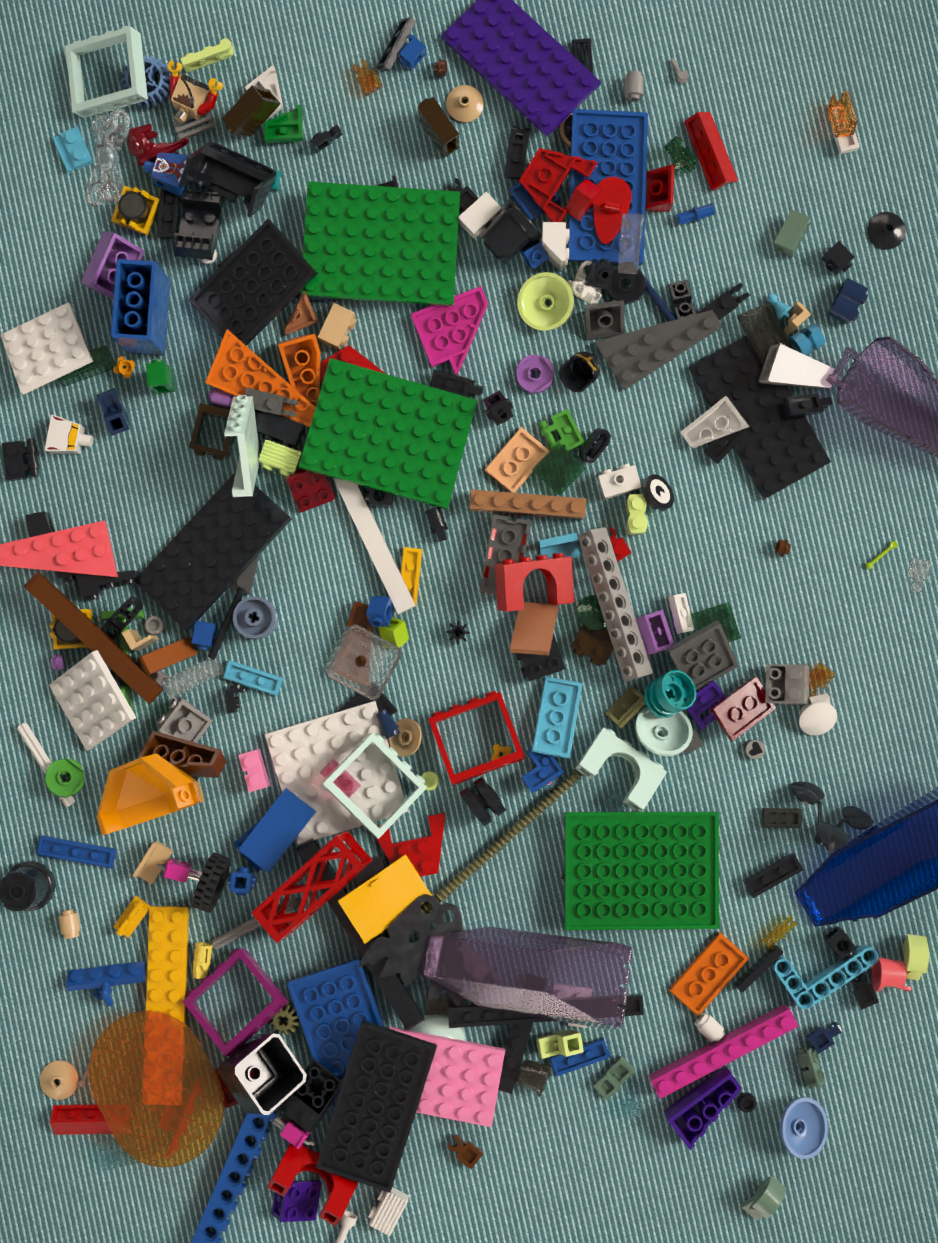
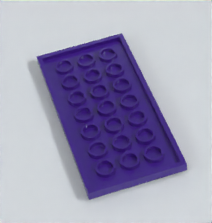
M477 0L441 35V39L546 137L601 85V81L513 0Z

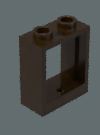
M200 403L189 446L194 451V454L199 456H205V454L213 455V459L223 461L224 458L230 459L235 436H226L223 451L197 445L204 416L208 415L228 420L230 410Z

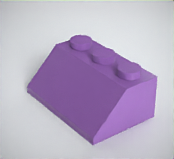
M103 231L81 284L114 299L117 259L141 261L145 251L116 233Z

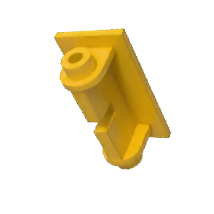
M135 896L113 926L116 929V933L119 936L124 935L129 938L149 911L150 905L138 896Z

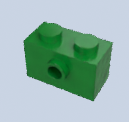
M156 359L152 360L151 363L145 364L146 381L148 387L155 394L175 392L173 370L165 361Z

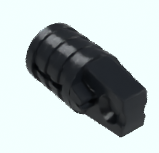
M435 507L426 510L425 514H427L431 533H436L439 542L447 540L444 530H447L448 527L441 511L442 508Z

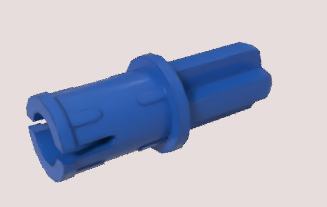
M710 203L709 205L698 208L693 207L692 210L678 213L677 222L679 225L692 221L699 222L702 218L715 215L714 205Z

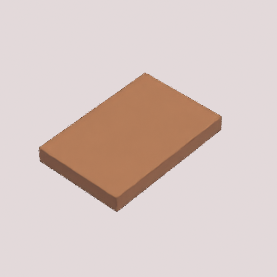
M524 602V609L518 610L510 646L511 653L549 655L559 609L558 605Z

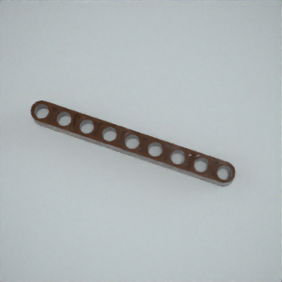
M37 571L24 585L25 589L92 652L98 650L105 664L147 703L151 704L164 690L160 684L150 675L147 676L144 669L41 573Z

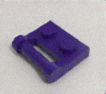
M715 681L710 682L697 691L695 702L686 709L701 731L706 729V725L716 718L712 712L703 719L699 715L719 700L721 701L725 698V695Z

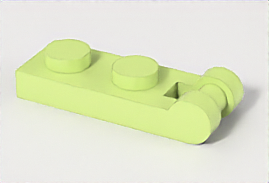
M225 38L216 46H207L202 51L188 53L180 59L186 73L232 57L234 49L230 40Z

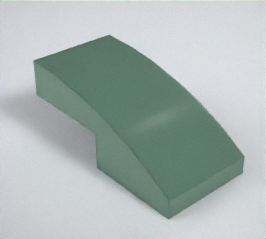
M621 1055L600 1076L593 1087L608 1100L621 1088V1084L635 1072V1068Z

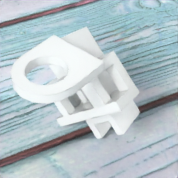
M584 261L578 269L575 281L569 280L568 284L573 294L589 304L598 303L602 296L600 294L602 288L592 286L585 280L587 275L583 273V268L586 265H591L592 261Z

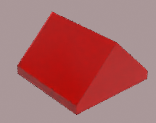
M671 164L646 172L645 211L670 212L673 205L674 165Z

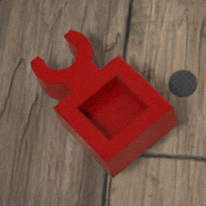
M611 527L609 530L612 536L609 538L618 562L632 552L622 537L616 538V531Z

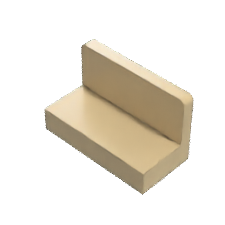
M131 629L122 633L130 649L141 651L159 640L158 636L153 635L142 639L138 631Z
M159 841L154 842L132 876L134 878L140 877L152 885L162 871L161 868L157 867V864H166L173 850Z

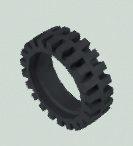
M215 852L211 854L196 886L197 889L195 890L192 902L194 908L208 913L213 911L228 878L231 858Z

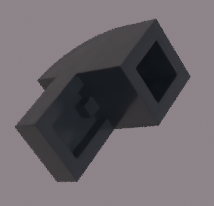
M382 855L371 858L373 861L355 876L356 884L366 882L386 868Z

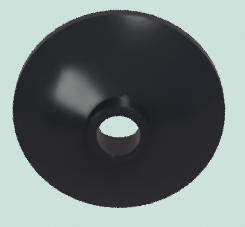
M882 212L872 218L867 232L874 246L883 250H890L900 245L904 240L906 227L898 215L892 212ZM886 226L891 227V231H887Z

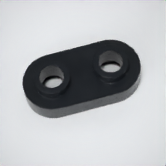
M597 428L591 433L579 450V457L582 461L593 463L597 460L610 443L611 435L609 431Z

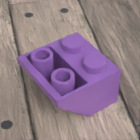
M663 610L636 618L647 655L666 650L674 645Z

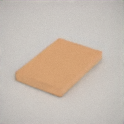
M520 427L484 471L507 491L516 493L550 451Z

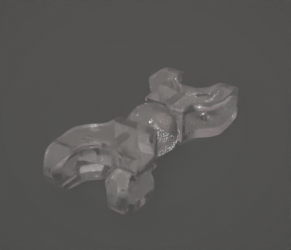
M123 109L112 111L110 117L104 114L97 115L93 121L92 134L96 140V148H98L95 154V160L98 165L93 166V172L87 181L85 191L86 202L92 207L104 204L105 200L113 203L121 199L123 183L119 177V168H116L120 161L117 151L122 149V143L128 135L130 124L129 114ZM118 115L121 116V124H118ZM101 120H102V121L104 122V124H105L104 127H102ZM111 189L114 192V196L110 194ZM94 192H97V200H96V201H95L94 198H93V193H94Z

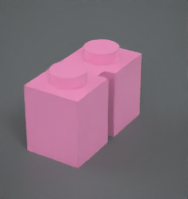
M260 749L238 755L243 772L247 771V775H244L249 792L271 786Z

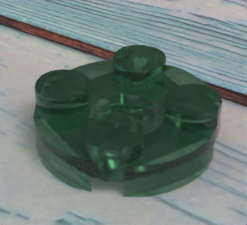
M675 136L664 145V148L673 159L672 165H674V169L676 171L682 170L684 173L689 174L696 169V167H693L696 165L695 157L688 146L684 148L681 144L683 140Z

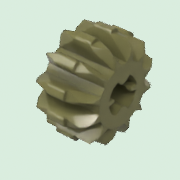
M288 1002L286 1007H283L267 1022L268 1025L274 1024L271 1028L272 1032L278 1029L277 1034L281 1035L282 1031H284L285 1036H288L289 1030L294 1033L296 1031L295 1026L300 1025V1021L297 1020L299 1017L295 1013V1007L290 1009L291 1003ZM286 1016L288 1018L287 1021L282 1022L280 1020L281 1017Z

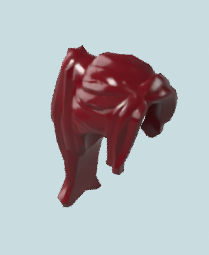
M151 124L131 128L126 133L128 150L131 155L136 156L139 166H144L145 161L155 163L159 153L173 154L189 143L187 137L173 143H153L149 139L157 138L158 134L151 131Z

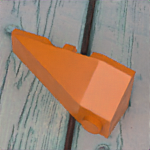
M315 333L280 341L278 347L291 386L316 407L320 394L321 352Z

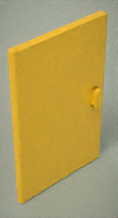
M404 855L339 899L338 903L365 944L386 930L419 896L423 894L433 895L427 889L408 857Z

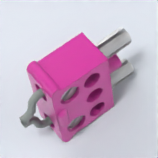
M172 858L169 859L167 864H157V867L165 870L164 878L184 883L188 879L199 881L202 875L201 871L192 869L193 864Z
M282 1113L278 1114L273 1120V1124L283 1130L280 1136L297 1149L303 1144L315 1145L309 1136L311 1132L308 1133L295 1121L290 1120Z

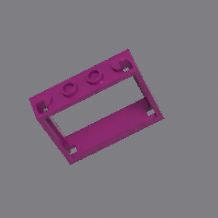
M243 948L233 950L229 954L230 958L215 967L216 971L212 975L204 977L200 982L201 985L197 989L194 988L188 992L187 998L183 1001L224 1056H231L289 1002L248 950ZM241 959L273 998V1001L235 1037L226 1043L195 1002Z

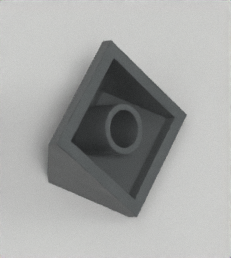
M623 300L585 305L583 313L587 340L625 334Z

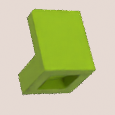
M392 617L389 627H378L384 646L398 650L409 640L404 620Z

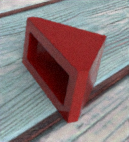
M588 179L584 180L575 188L565 210L580 222L602 189Z

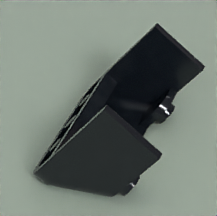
M209 142L187 157L181 186L185 187L192 181L201 187L211 183L221 186L244 197L243 202L249 209L247 216L252 217L262 208L277 173L274 169L227 147Z

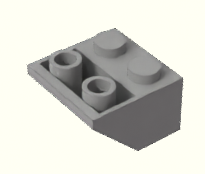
M766 664L765 703L809 705V666Z

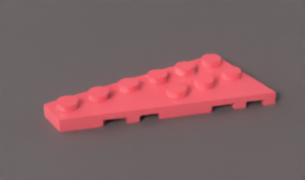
M106 521L0 544V566L118 577Z

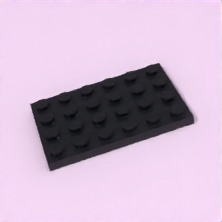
M268 218L197 290L189 301L222 339L228 329L247 346L318 273Z

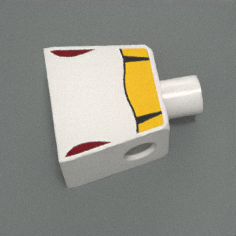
M51 415L45 451L52 454H80L82 446L92 447L94 438L91 435L84 434L85 427Z

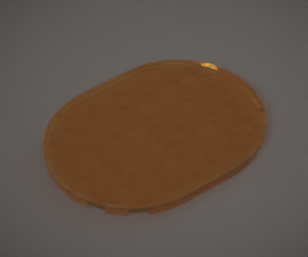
M145 1010L127 1014L113 1022L103 1031L96 1041L90 1056L88 1069L89 1083L94 1099L113 1136L122 1149L134 1159L155 1167L179 1166L202 1154L213 1142L221 1127L224 1116V1094L220 1080L193 1031L184 1022L179 1021L170 1014Z

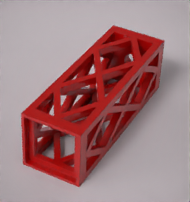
M348 831L338 834L261 903L252 914L272 939L278 943L289 937L373 860ZM336 847L340 850L337 852H332ZM341 858L335 879L321 881L327 860ZM346 859H347V860H348V864H347V867H346V871H345L344 876L341 878V875H342V872H343V868H344V865H345V861H346ZM321 862L316 881L312 882L316 867ZM309 873L306 884L296 885ZM330 888L315 901L319 889ZM309 891H313L308 909L304 911ZM303 892L298 912L285 914L290 895ZM284 896L282 907L279 913L277 911L280 898Z

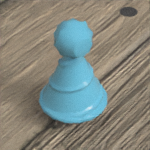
M771 293L767 300L770 304L773 303L778 320H782L785 317L787 319L790 318L789 313L793 307L777 301V295Z

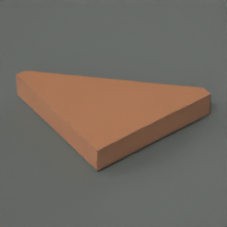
M305 291L302 292L283 329L285 335L318 322Z

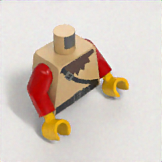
M170 61L168 63V69L172 72L169 85L170 100L177 110L174 118L180 123H184L188 116L196 120L200 119L202 115L214 109L218 97L217 91L223 88L222 82H217L215 86L217 80L211 78L208 85L182 73L179 76L178 72L182 70V64L177 62V68L174 69V61Z

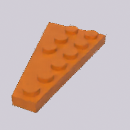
M227 329L205 383L235 396L245 395L247 387L299 401V405L296 406L284 402L282 410H290L297 413L296 417L281 415L310 427L316 407Z

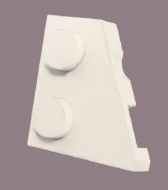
M274 65L245 86L246 91L251 86L269 89L281 103L269 118L284 108Z

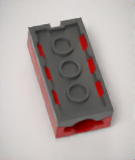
M493 514L480 592L496 595V563H502V559L519 561V557H525L531 521L516 518V521L512 522L508 521L506 516Z

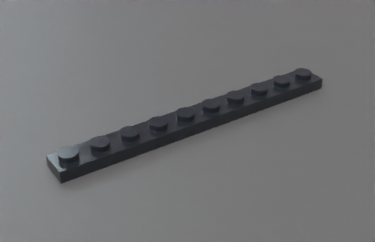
M628 994L448 1007L449 1028L644 1015L643 995Z

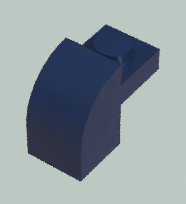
M115 388L97 394L96 397L103 410L104 421L111 436L129 430V419Z

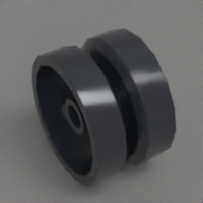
M481 776L474 781V787L478 792L477 795L470 787L463 789L460 795L485 827L492 822V816L487 809L490 808L497 816L504 813L506 809L492 786L488 785Z

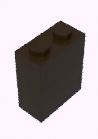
M251 86L222 120L226 123L225 127L230 133L252 136L281 103L269 89Z
M434 97L420 102L417 107L419 122L445 158L460 148L459 133Z

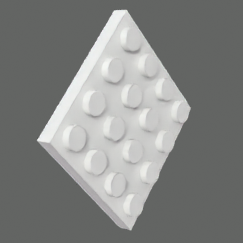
M69 302L0 335L19 389L23 395L93 362Z
M98 650L91 652L49 685L86 751L93 749L136 718Z

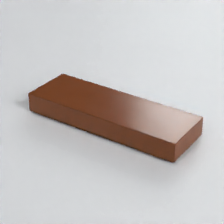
M187 637L143 655L139 660L148 676L191 658L198 653L190 637Z

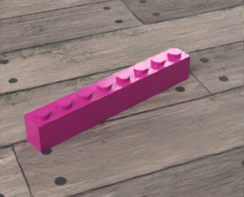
M784 1004L724 1035L718 1042L713 1041L648 1075L661 1099L799 1026L791 1010Z

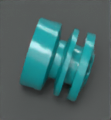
M672 670L647 685L644 692L645 704L655 716L670 718L693 705L696 700L695 685L686 673Z

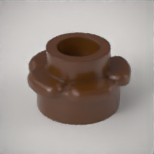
M439 58L438 62L434 63V73L438 74L439 78L447 75V61L441 60V58Z
M788 539L778 540L775 554L780 555V557L789 554L791 544L788 543Z

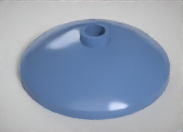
M796 1098L787 1105L781 1117L780 1136L785 1149L794 1157L809 1159L816 1156L823 1148L828 1135V1121L825 1111L817 1101L811 1098Z

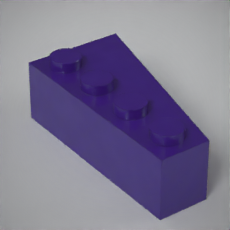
M724 1065L663 1112L669 1123L691 1151L695 1146L694 1143L706 1133L708 1126L716 1121L719 1117L718 1114L730 1104L742 1087L727 1066Z

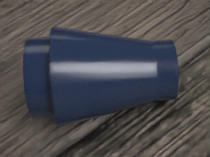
M386 709L376 714L382 736L388 739L400 733L398 730L399 726Z

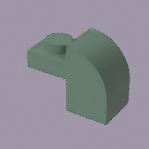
M771 1175L760 1182L756 1195L743 1203L742 1209L756 1221L762 1217L768 1219L780 1206L787 1188Z

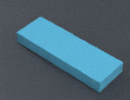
M228 660L223 675L224 679L278 696L284 679Z

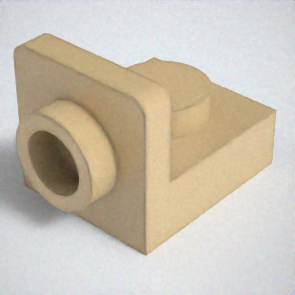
M799 301L792 306L793 309L789 313L792 317L787 320L788 325L784 329L787 335L791 334L811 315Z

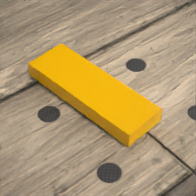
M403 547L401 576L417 606L423 549Z

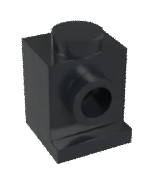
M593 258L585 280L592 286L609 290L608 285L615 270V267L611 265L612 261L601 258V260Z

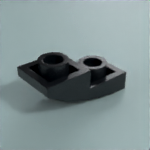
M683 280L670 283L669 291L676 320L695 315L696 312L688 281Z

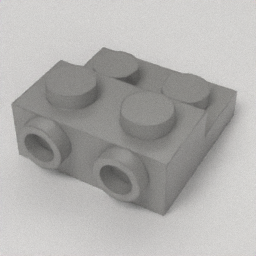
M179 697L171 701L168 706L169 712L159 717L157 729L163 734L197 743L213 720L194 705Z

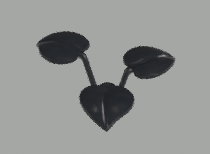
M804 781L794 782L789 786L801 802L810 805L818 804L817 833L814 840L819 845L825 846L829 853L845 846L849 841L846 832L840 828L844 822H848L850 827L859 830L867 829L874 824V820L865 811L854 806L843 808L842 815L845 818L835 827L830 823H821V799L825 796L823 791L815 784Z

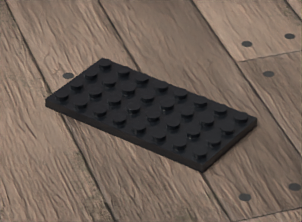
M755 330L690 366L688 369L710 407L726 396L738 412L743 408L757 420L733 448L761 497L765 500L829 464L831 461L805 415L787 418L782 399L793 396L788 386L758 382L768 351Z
M236 472L143 570L138 579H135V582L187 632L292 520L288 514L256 485L253 496L233 497L232 487Z
M362 1020L316 1168L391 1193L437 1044Z

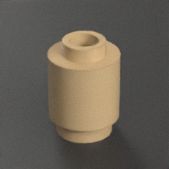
M73 909L61 911L62 915L58 916L60 932L64 939L80 936L79 931L81 929L78 912H73Z

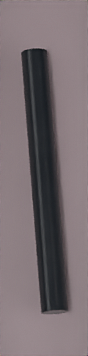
M238 587L208 657L215 660L233 620V612L246 591L241 587Z

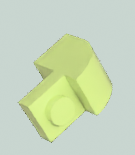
M907 934L902 946L903 962L907 973L906 979L920 980L922 973L926 974L929 963L927 937Z
M575 1030L554 1031L550 1035L536 1038L539 1057L542 1059L559 1054L567 1057L584 1052L581 1033Z

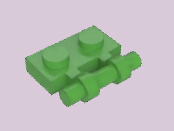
M568 409L552 416L550 419L553 425L549 427L546 421L539 423L540 432L543 437L545 436L549 444L548 448L550 452H553L555 458L562 455L559 449L562 446L569 452L584 444V440ZM557 431L561 440L556 442L552 432Z

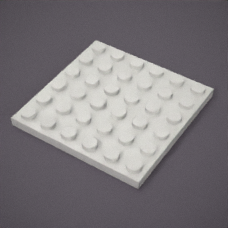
M376 701L265 734L281 791L283 792L285 788H288L317 811L296 837L298 845L312 838L317 840L362 826L321 782L369 733L379 734L384 739L383 744L389 748L388 740L385 736H382L376 716L379 713ZM372 742L333 781L372 822L389 818L406 800L396 766Z

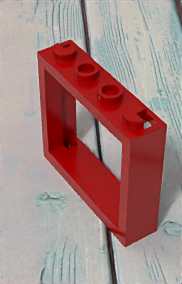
M489 692L485 694V698H473L468 700L466 705H454L449 708L450 711L433 713L432 717L428 719L453 786L525 759L501 692ZM498 701L516 752L454 774L436 723Z

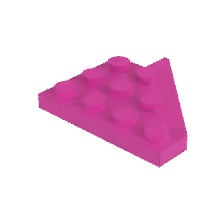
M481 286L454 296V306L432 305L411 314L432 368L450 361L455 375L459 374L488 307V302Z

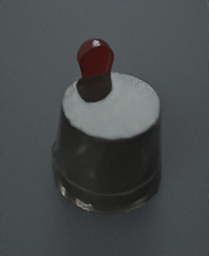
M525 1059L515 1084L522 1085L536 1092L538 1097H542L551 1065Z

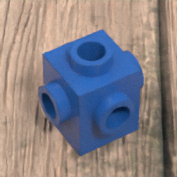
M238 867V870L232 871L228 877L230 892L246 896L253 888H256L257 876H254V871H249V867ZM241 877L247 878L246 883L241 882Z

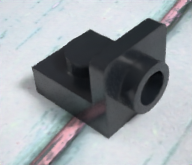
M232 685L231 689L226 690L228 713L238 712V708H241V701L236 693L248 692L247 688H242V685Z

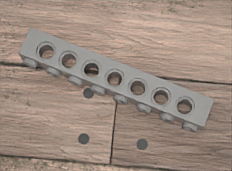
M606 527L592 529L578 535L624 682L653 674Z

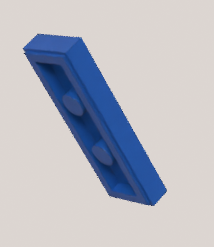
M604 1037L583 1044V1053L567 1057L561 1054L549 1057L555 1076L557 1077L610 1058Z

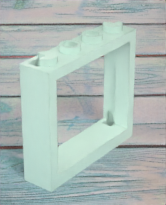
M123 26L119 30L107 31L99 36H90L89 39L74 41L73 44L65 46L72 112L76 115L86 118L148 100L141 33L131 26ZM127 41L132 88L85 101L80 55Z
M369 733L321 784L375 838L379 839L427 787L424 785L425 780L420 775L416 774L415 776L410 771L412 767L403 760L401 762L397 758L398 753L392 747L387 748L383 744L384 739L379 734ZM371 742L417 787L379 828L333 783Z

